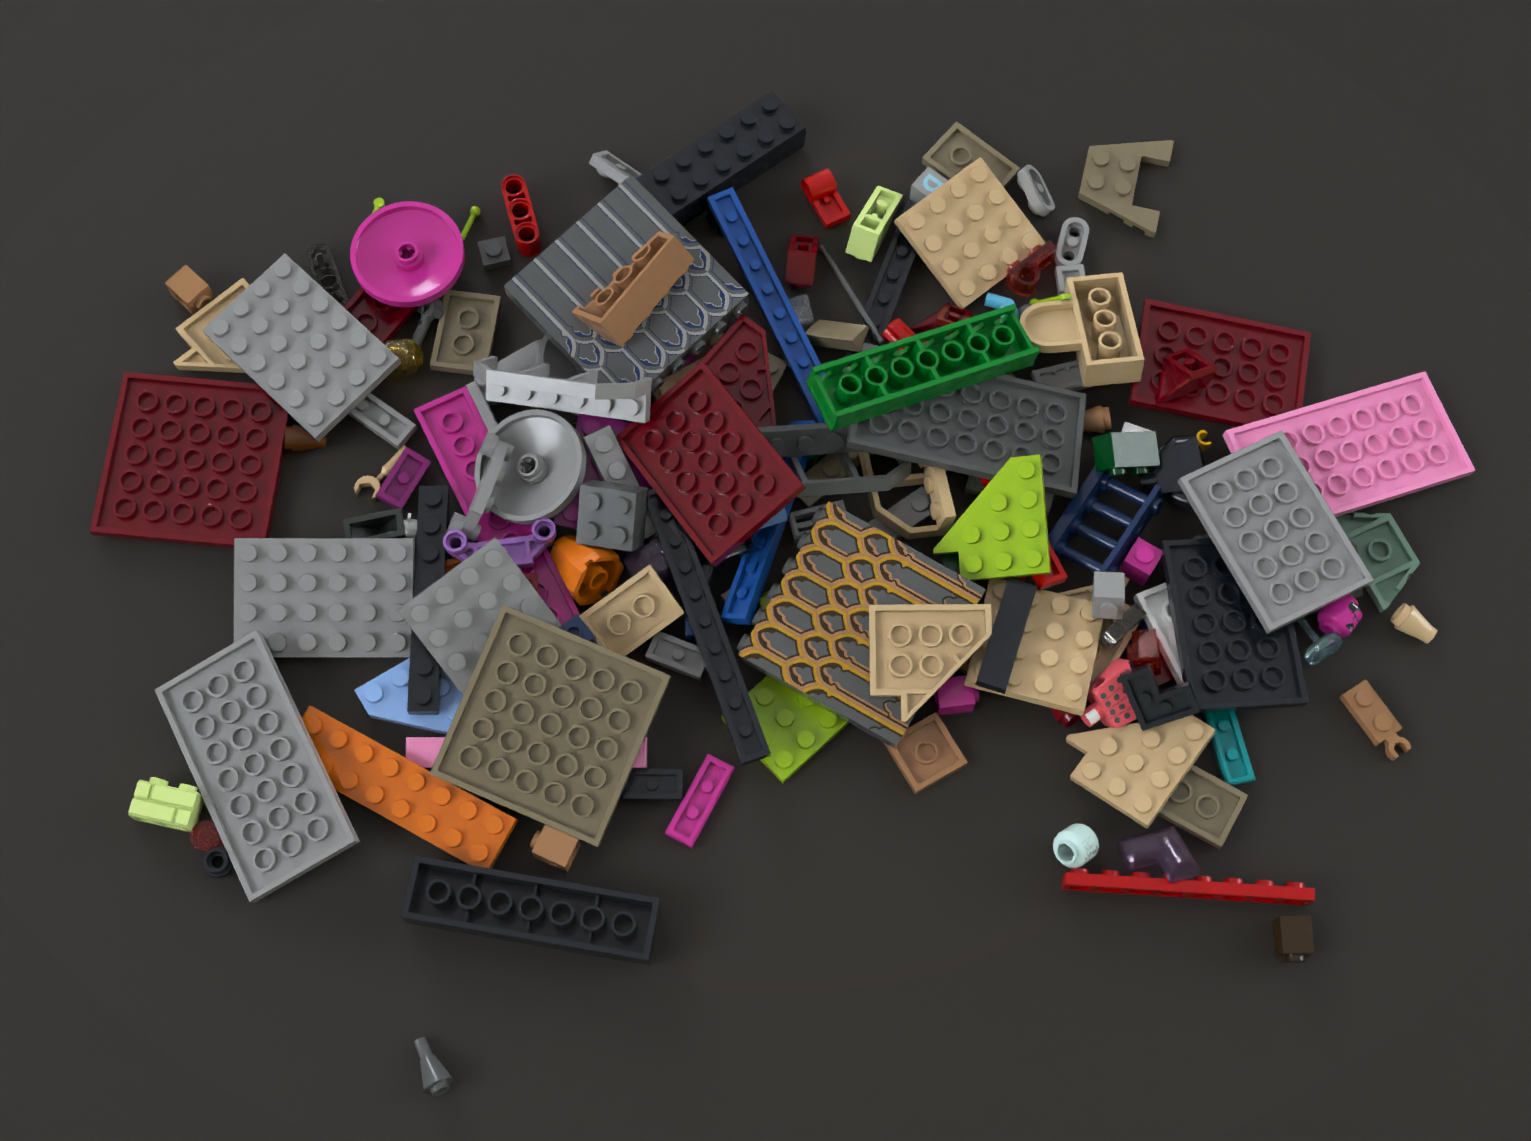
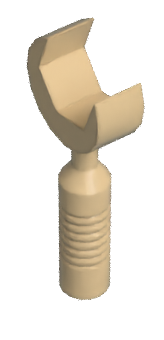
M405 445L382 467L381 473L376 478L367 475L357 480L354 486L357 497L361 488L372 487L375 492L371 499L373 503L378 500L375 496L381 487L379 482L388 476L406 448Z

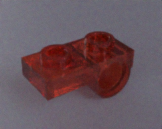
M1051 240L1043 246L1040 244L1035 246L1029 252L1028 257L1022 261L1017 260L1009 266L1005 285L1020 297L1033 295L1037 289L1040 271L1054 261L1057 247ZM1022 277L1029 278V279L1031 280V282H1025V281L1021 280L1020 278H1022Z

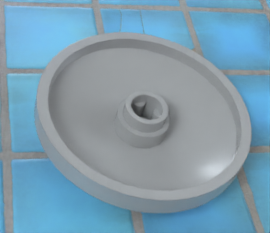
M539 409L515 413L501 421L491 430L490 433L499 436V440L513 445L514 448L508 462L504 461L501 469L506 471L500 486L494 485L490 496L495 498L490 510L506 521L523 525L534 524L535 521L542 518L550 519L564 510L578 493L586 471V451L577 430L561 416ZM479 452L475 463V483L477 488L489 461V457Z

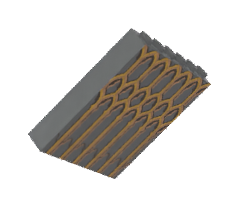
M828 501L825 508L819 507L814 514L811 522L815 525L811 532H804L796 546L800 550L795 559L789 557L784 565L782 573L785 576L781 583L775 582L766 597L770 600L765 610L759 608L751 624L755 625L751 634H744L736 648L740 651L738 658L740 661L896 749L914 715L906 723H901L900 697H870L869 605L978 604L986 589Z

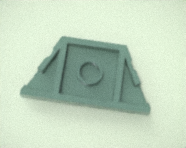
M1353 512L1352 515L1336 517L1348 539L1357 545L1358 555L1374 579L1365 588L1379 612L1382 613L1389 607L1395 596L1403 588L1409 577L1419 566L1420 561L1391 513L1369 515L1364 512Z

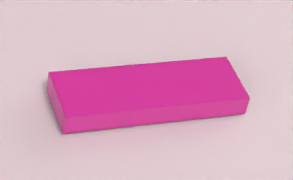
M707 754L667 827L665 835L692 849L732 776L735 767Z

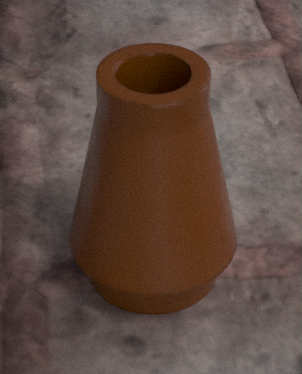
M293 424V427H285V449L298 452L327 447V434L318 442L300 425Z

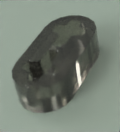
M1135 603L1123 614V619L1116 620L1100 636L1098 643L1109 652L1145 618L1147 612Z

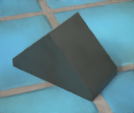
M401 508L343 520L345 538L406 537Z

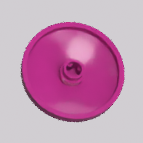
M405 201L382 207L362 222L351 243L350 260L358 283L372 298L390 306L416 307L435 301L453 287L464 266L465 248L457 225L445 212L430 204Z

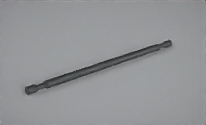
M820 245L819 249L824 253L826 260L873 334L876 335L878 342L883 344L885 341L879 335L874 323L831 256L827 253L824 245Z

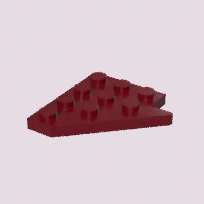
M742 314L701 361L711 369L757 427L777 426L766 333L762 327Z

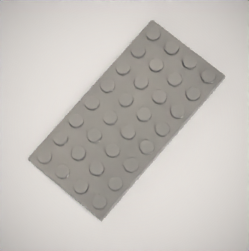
M258 630L251 632L155 689L156 695L249 902L255 903L360 842L262 632Z

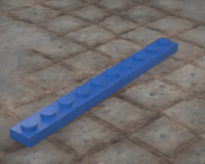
M733 187L707 197V203L815 422L826 423L805 383L809 378L812 367L821 365Z

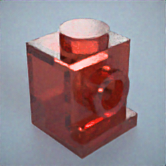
M1156 629L1132 631V644H1127V660L1131 661L1134 668L1149 663L1154 676L1161 675L1160 649Z

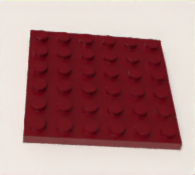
M124 372L90 533L94 536L234 548V538H269L285 452V427L290 425L291 416L255 383Z

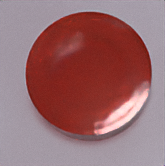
M203 820L192 828L190 840L199 851L207 852L222 844L213 821Z

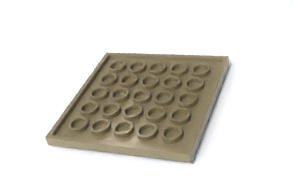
M502 605L430 774L599 847L672 676L511 607Z

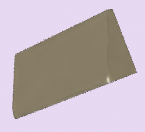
M819 319L805 333L812 346L860 352L869 326Z

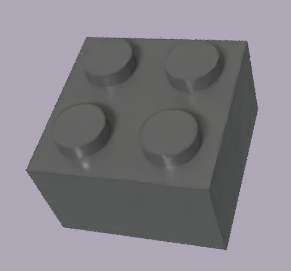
M591 480L581 484L576 543L630 552L644 546L648 488L599 480Z

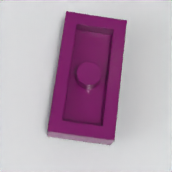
M406 447L375 497L395 509H402L431 461Z

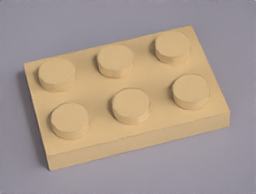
M649 564L579 615V617L594 634L598 645L626 656L682 616L685 611L653 566Z

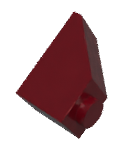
M791 235L785 283H791L793 287L805 288L808 285L813 286L819 237Z

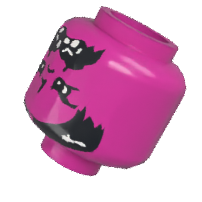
M1347 595L1322 607L1317 614L1319 629L1333 639L1350 636L1362 618V611L1358 607V601L1354 597Z

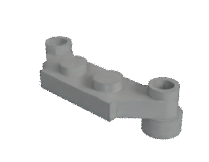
M487 432L479 450L480 454L489 457L484 474L467 515L464 516L455 512L446 533L451 530H460L468 540L476 541L482 527L478 525V522L483 512L489 513L495 497L490 496L494 485L499 487L506 470L501 468L504 461L508 462L514 448L513 445L499 440V436Z

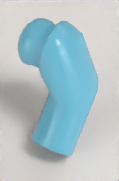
M988 292L984 306L999 309L1012 304L1015 305V303L1010 298ZM1016 309L1015 314L1019 319V311Z

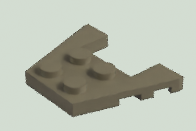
M1164 140L1089 146L1078 199L1106 214L1112 213L1124 220L1123 223L1130 227L1134 225L1144 230L1145 235L1154 238L1160 211L1132 205L1140 162L1168 167L1174 141Z

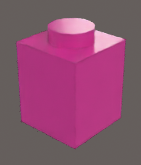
M1138 537L1124 559L1119 573H1124L1126 577L1144 587L1163 555L1162 550Z
M966 675L950 677L934 693L936 712L939 716L973 712L975 702H979V690L964 686Z

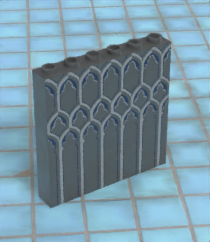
M632 174L504 285L506 295L581 373L592 369L598 370L597 383H632L645 377H651L652 394L663 386V380L670 373L675 375L684 367V361L691 354L694 356L699 354L706 347V341L711 336H719L727 328L728 325L726 323L734 316L736 318L740 317L749 307L747 305L749 303V293ZM661 231L674 235L692 255L694 261L689 265L687 272L673 284L668 295L661 299L652 309L651 315L637 327L630 340L622 346L611 343L571 313L578 305L583 309L592 300L590 294L597 288L602 291L613 281L612 274L619 267L622 268L633 263L632 256L656 233Z

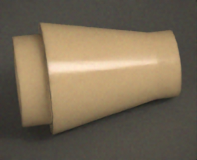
M1403 603L1390 619V622L1395 625V629L1413 636L1425 644H1428L1437 633V629L1424 618L1414 605L1409 606Z

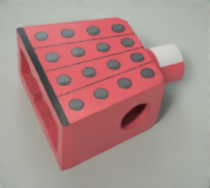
M1120 658L1115 659L1090 683L1087 698L1091 705L1086 707L1083 715L1080 716L1088 727L1101 721L1104 726L1115 729L1137 719L1120 680V673L1134 669L1131 661Z

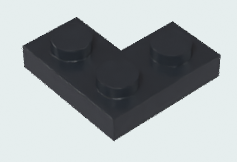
M1149 663L1120 673V680L1142 731L1199 713L1201 710L1190 681L1160 690Z

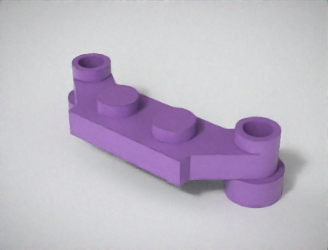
M542 518L534 522L531 535L497 540L519 569L534 567V560L555 542L556 527L550 519ZM451 530L443 538L446 552L453 558L464 561L489 542L470 543L467 541L465 534L460 530Z

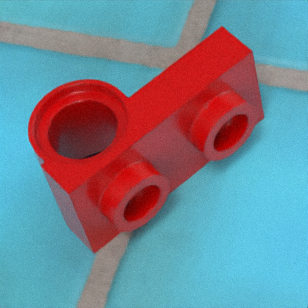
M828 168L801 180L800 187L826 230L851 218L850 211L837 191L835 178Z

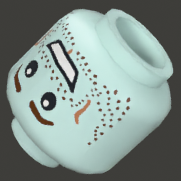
M1079 823L1072 824L1059 832L1053 841V852L1056 858L1068 868H1078L1085 865L1096 856L1099 849L1098 838L1095 832L1090 827Z

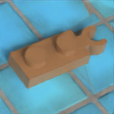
M1366 679L1339 697L1375 747L1383 742L1386 746L1385 753L1390 760L1394 761L1399 757L1398 753L1394 750L1395 745L1400 746L1405 753L1411 749L1409 741L1397 735L1402 726Z

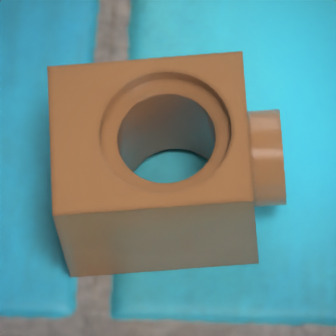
M187 265L183 266L165 282L172 296L193 315L215 299L209 285Z
M546 824L542 832L537 830L530 844V847L533 848L532 854L534 858L568 873L581 846L579 839Z

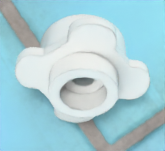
M408 513L406 520H403L405 538L415 539L417 520L412 519L411 513Z

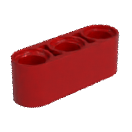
M508 175L502 180L501 190L515 243L521 255L533 257L540 252L542 244L526 182L519 175ZM512 191H519L516 194H511ZM519 214H526V216L521 218L516 217ZM525 238H533L531 241H523Z

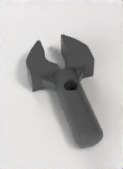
M439 299L418 307L416 312L421 314V319L410 342L412 347L420 348L432 320H440L443 313V301Z

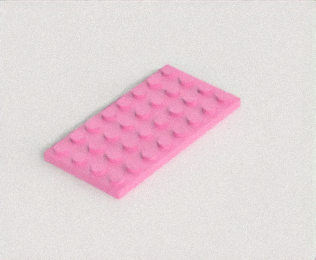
M1426 371L1228 429L1222 435L1232 454L1282 430L1335 517L1463 478L1475 471Z

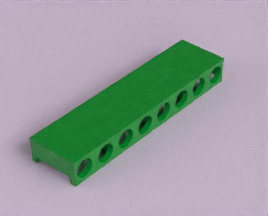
M1012 304L812 367L809 378L805 383L829 430L834 431L1033 366L1040 349L1038 346L1034 347L1015 314L1017 308ZM854 363L851 366L844 368L848 364ZM825 371H828L827 373H825V374H823V375H821V376H818V375H820L821 373H823V372H825Z

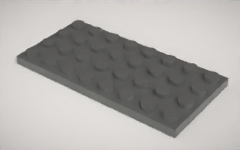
M864 343L861 352L878 346ZM1002 375L849 425L846 447L988 480L994 478L1010 457L1040 454L1042 456L1044 491L1073 499L1077 494L1086 394Z

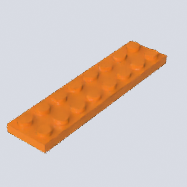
M309 705L302 719L336 791L465 863L492 869L518 819L464 789L431 775L430 771Z

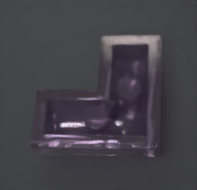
M1175 826L1118 841V851L1129 871L1159 863L1170 883L1200 875L1197 862Z

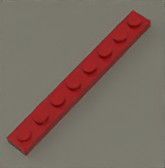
M1084 868L1070 869V872H1066L1063 875L1061 881V890L1300 906H1308L1315 901V888H1305V884L1301 882H1288L1286 886H1274V882L1270 880H1257L1255 884H1243V880L1239 878H1226L1224 882H1212V878L1208 876H1195L1193 880H1181V875L1165 874L1162 875V878H1150V873L1134 872L1131 876H1119V871L1103 870L1101 874H1089V870Z

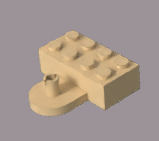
M1122 272L1066 278L1065 293H1071L1072 299L1039 302L1029 306L1022 313L1020 323L1033 346H1038L1041 353L1076 352L1084 387L1141 381L1145 359Z

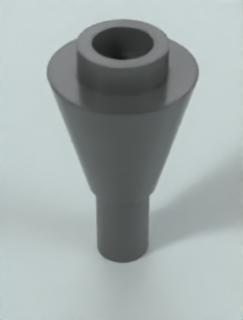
M426 1037L415 1040L414 1045L421 1059L420 1066L424 1093L432 1094L434 1097L446 1093L450 1089L449 1085L454 1081L453 1077L438 1058L432 1054Z

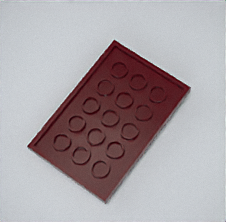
M1145 299L1138 335L1145 360L1141 381L1131 383L1128 405L1235 427L1303 407L1311 332ZM1189 348L1216 365L1217 372L1206 388L1155 405L1163 367V356Z
M703 361L650 406L649 422L633 421L616 436L622 449L708 561L715 567L806 489L805 485Z

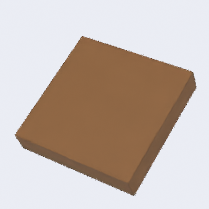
M937 712L908 727L896 749L885 744L915 795L967 766L968 763Z

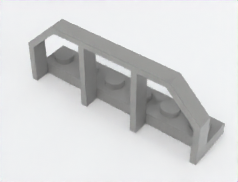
M490 356L474 361L473 376L486 384V400L641 423L650 421L651 377H645L632 383H597L598 370L593 369L567 379L549 377V363H543L519 372L497 370L498 356Z

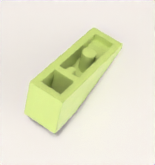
M881 186L876 187L852 226L845 253L851 254L857 259L872 262L883 242L903 194Z

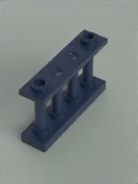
M1095 465L1048 535V540L1058 559L1065 558L1092 572L1119 573V567L1152 516L1158 515L1164 505L1161 486L1156 484L1150 494L1146 495L1114 480L1113 477H1109V472H1096ZM1110 490L1142 506L1135 517L1132 518L1098 502L1099 496L1103 491ZM1094 512L1127 529L1119 541L1084 525L1083 520L1087 514ZM1080 535L1112 552L1104 564L1069 548L1068 543L1071 538Z

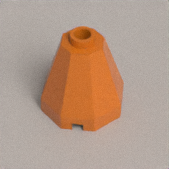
M574 535L558 538L553 543L550 553L571 597L580 606L596 604L603 599L600 594L605 590L610 593L616 588L624 569L623 564L618 560L620 559L618 554L611 548L576 543V536Z

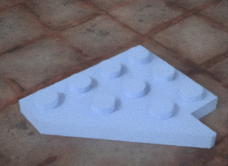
M410 658L354 690L370 718L445 735L450 728L463 697L441 668L439 714L409 715L407 712Z

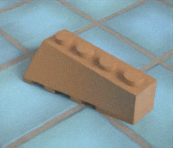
M661 231L656 233L632 256L633 263L622 268L619 267L612 274L613 281L602 291L597 288L590 294L592 300L583 309L578 305L571 313L611 343L622 346L630 340L637 327L651 315L652 309L661 299L668 295L673 284L687 272L689 265L694 261L692 255L674 235Z

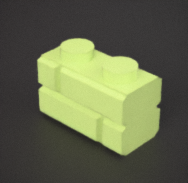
M150 777L149 782L144 780L138 781L134 798L128 811L130 817L141 822L191 833L195 832L199 815L204 805L203 797L197 792V787L180 783L179 788L168 786V781L156 777Z

